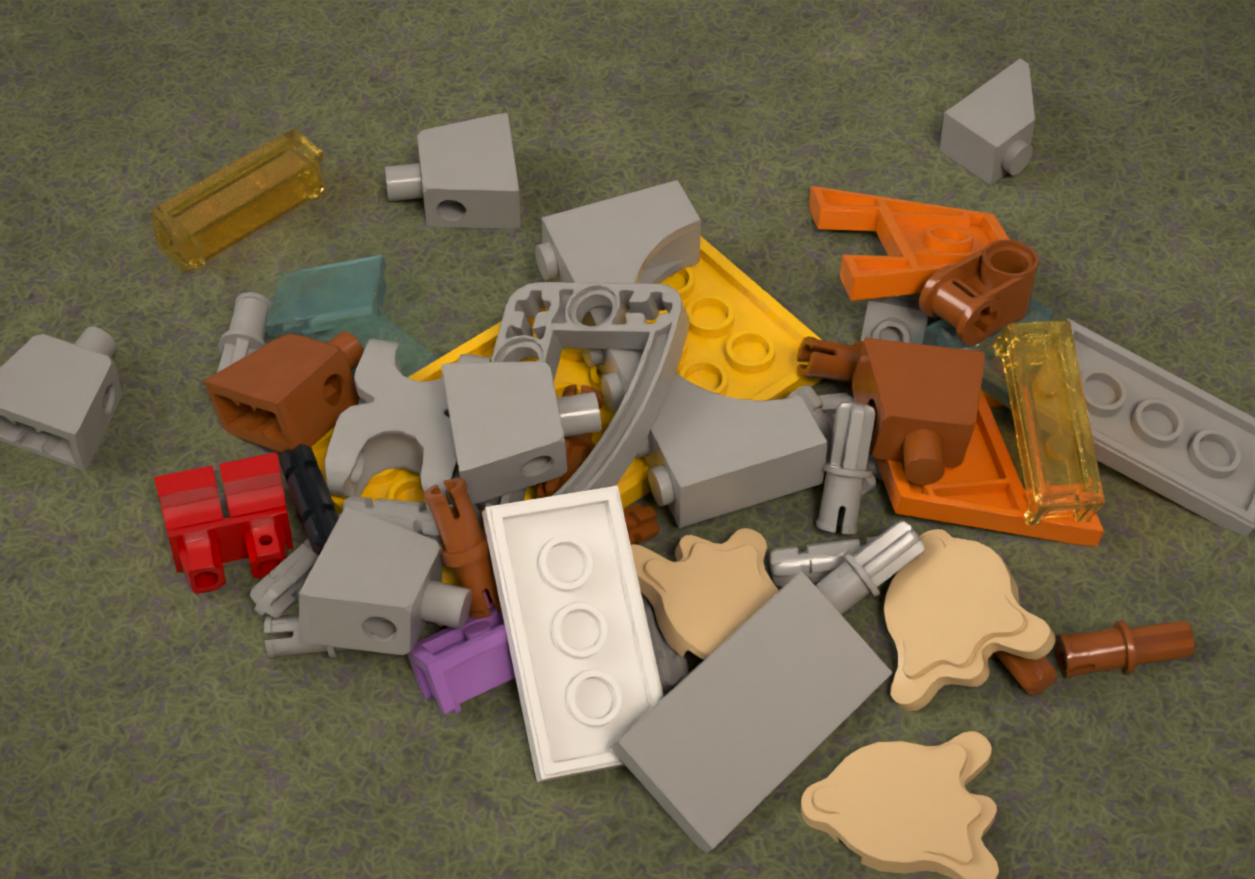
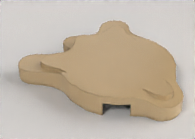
M743 528L737 530L728 541L722 544L713 543L693 535H685L681 538L675 549L677 562L670 561L643 546L631 545L641 594L653 606L657 624L668 645L682 658L687 650L704 660L779 591L765 570L763 560L767 550L766 540L760 533L752 529Z
M942 529L930 530L919 536L925 546L923 553L896 573L885 597L884 615L887 630L895 641L898 652V668L891 685V696L896 704L906 711L922 709L932 700L937 691L945 685L955 684L968 687L982 685L989 677L988 659L997 651H1005L1023 658L1038 660L1045 657L1051 651L1056 639L1054 632L1043 619L1027 612L1021 607L1018 586L1009 568L994 550L977 541L953 538Z
M963 732L950 741L938 746L891 741L876 742L861 747L847 756L827 778L810 785L803 793L800 810L806 824L828 833L837 843L841 840L850 850L862 857L861 863L878 871L902 874L920 871L937 872L952 879L998 878L999 869L997 861L982 841V837L995 820L997 806L990 797L971 794L965 788V785L974 779L990 762L991 744L985 736L978 732Z

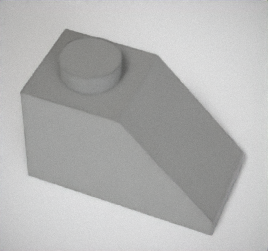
M1020 58L944 112L939 150L990 185L1007 173L1011 175L1019 174L1027 166L1033 154L1031 141L1035 124V112L1029 64Z

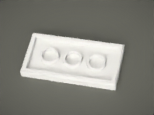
M618 486L485 507L482 511V517L537 783L626 766L612 751L610 746L664 696Z

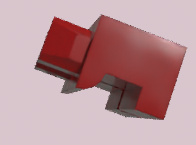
M277 452L219 464L230 516L227 518H223L212 465L154 477L177 573H184L193 593L200 594L219 590L226 583L223 563L249 558L252 576L262 580L288 557L289 549H294Z

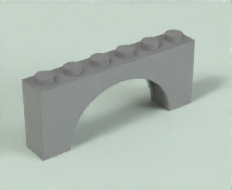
M678 180L542 217V244L535 246L537 265L544 280L553 279L554 282L660 284L672 274L699 263L701 220ZM603 305L590 309L584 315L582 324L596 326L605 322L610 317L612 308ZM631 308L628 309V313H633ZM580 348L586 364L589 367L596 365L602 375L601 388L608 408L611 412L617 411L635 375L644 350ZM675 373L658 417L635 458L643 457L649 468L648 480L656 503L660 507L668 505L678 527L682 528L823 484L825 471L822 470V467L826 463L828 442L801 395L771 401L737 399L708 391Z

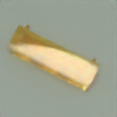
M293 128L157 206L150 213L158 249L185 274L196 267L202 268L205 266L206 261L312 198L323 196L324 191L327 190V185L323 182L319 163L324 161L323 152L297 129Z
M1070 321L1007 324L995 342L994 349L995 355L1002 356L1025 481L1029 507L1024 512L1026 525H1039L1044 518L1075 516L1076 522H1088L1105 504L1071 323Z

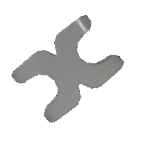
M370 339L354 375L355 387L360 397L358 405L350 406L339 415L328 446L325 469L329 493L348 498L360 497L374 475L387 469L405 468L420 475L424 492L437 484L440 492L445 494L448 504L452 505L443 481L459 478V470L443 377L435 381L417 382L403 376L401 366L396 358L399 343L381 339ZM461 354L457 363L491 362V358Z

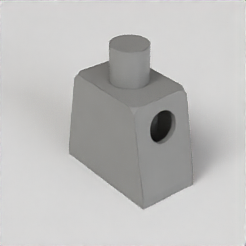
M508 113L495 114L422 130L417 135L419 163L385 166L388 201L423 198L426 226L521 228L519 185Z
M87 327L74 344L45 334L33 336L0 367V441L85 471L123 396L116 364L111 359L117 350L114 339L107 332L97 327Z
M543 361L448 363L441 365L459 476L465 479L472 505L561 477L567 472L564 437L602 431L595 391L557 398L551 367Z
M345 506L299 592L300 641L315 645L406 655L413 651L427 621L461 630L469 615L472 590L442 582V558L440 552L443 548L436 540L356 508Z

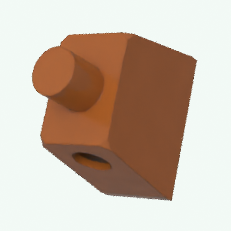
M341 331L326 343L293 333L286 334L206 379L204 383L223 429L232 436L279 452H283L285 449L294 450L299 444L312 447L336 425L337 419L342 412L350 406L358 405L360 397L357 393L351 370L358 366L364 349L358 339L347 331Z
M865 337L852 378V390L855 402L872 406L876 411L869 453L876 459L904 462L906 478L920 485L939 481L945 473L944 467L955 468L961 465L976 424L985 352Z

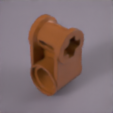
M997 240L991 242L984 249L953 265L942 267L935 272L921 291L919 308L927 316L933 318L940 317L955 328L956 336L965 345L974 346L980 344L989 335L1013 322L1022 320L1028 314L1039 261L1037 253L1030 246L1019 241Z

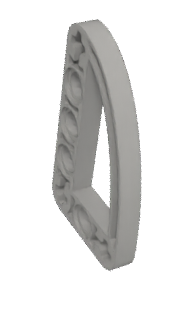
M537 282L519 288L510 296L505 307L491 362H517L523 358H537L538 361H543L550 365L554 382L562 348L644 350L631 384L603 436L577 471L552 496L615 486L646 440L673 382L689 329V316L678 292L669 285ZM603 305L612 308V313L605 322L596 326L582 324L584 315L590 309ZM543 308H547V310H548V311L539 312L540 309H543ZM631 308L633 313H628V309ZM667 310L668 313H663L658 316L659 311ZM534 317H535V321H534V325H533V329H532V327H531L530 323L528 322L527 318H534ZM657 318L656 323L648 324L647 320ZM533 330H534V332H535L537 338H536V337H533ZM526 488L473 505L481 529L484 522L478 508L484 510L485 507L523 501Z

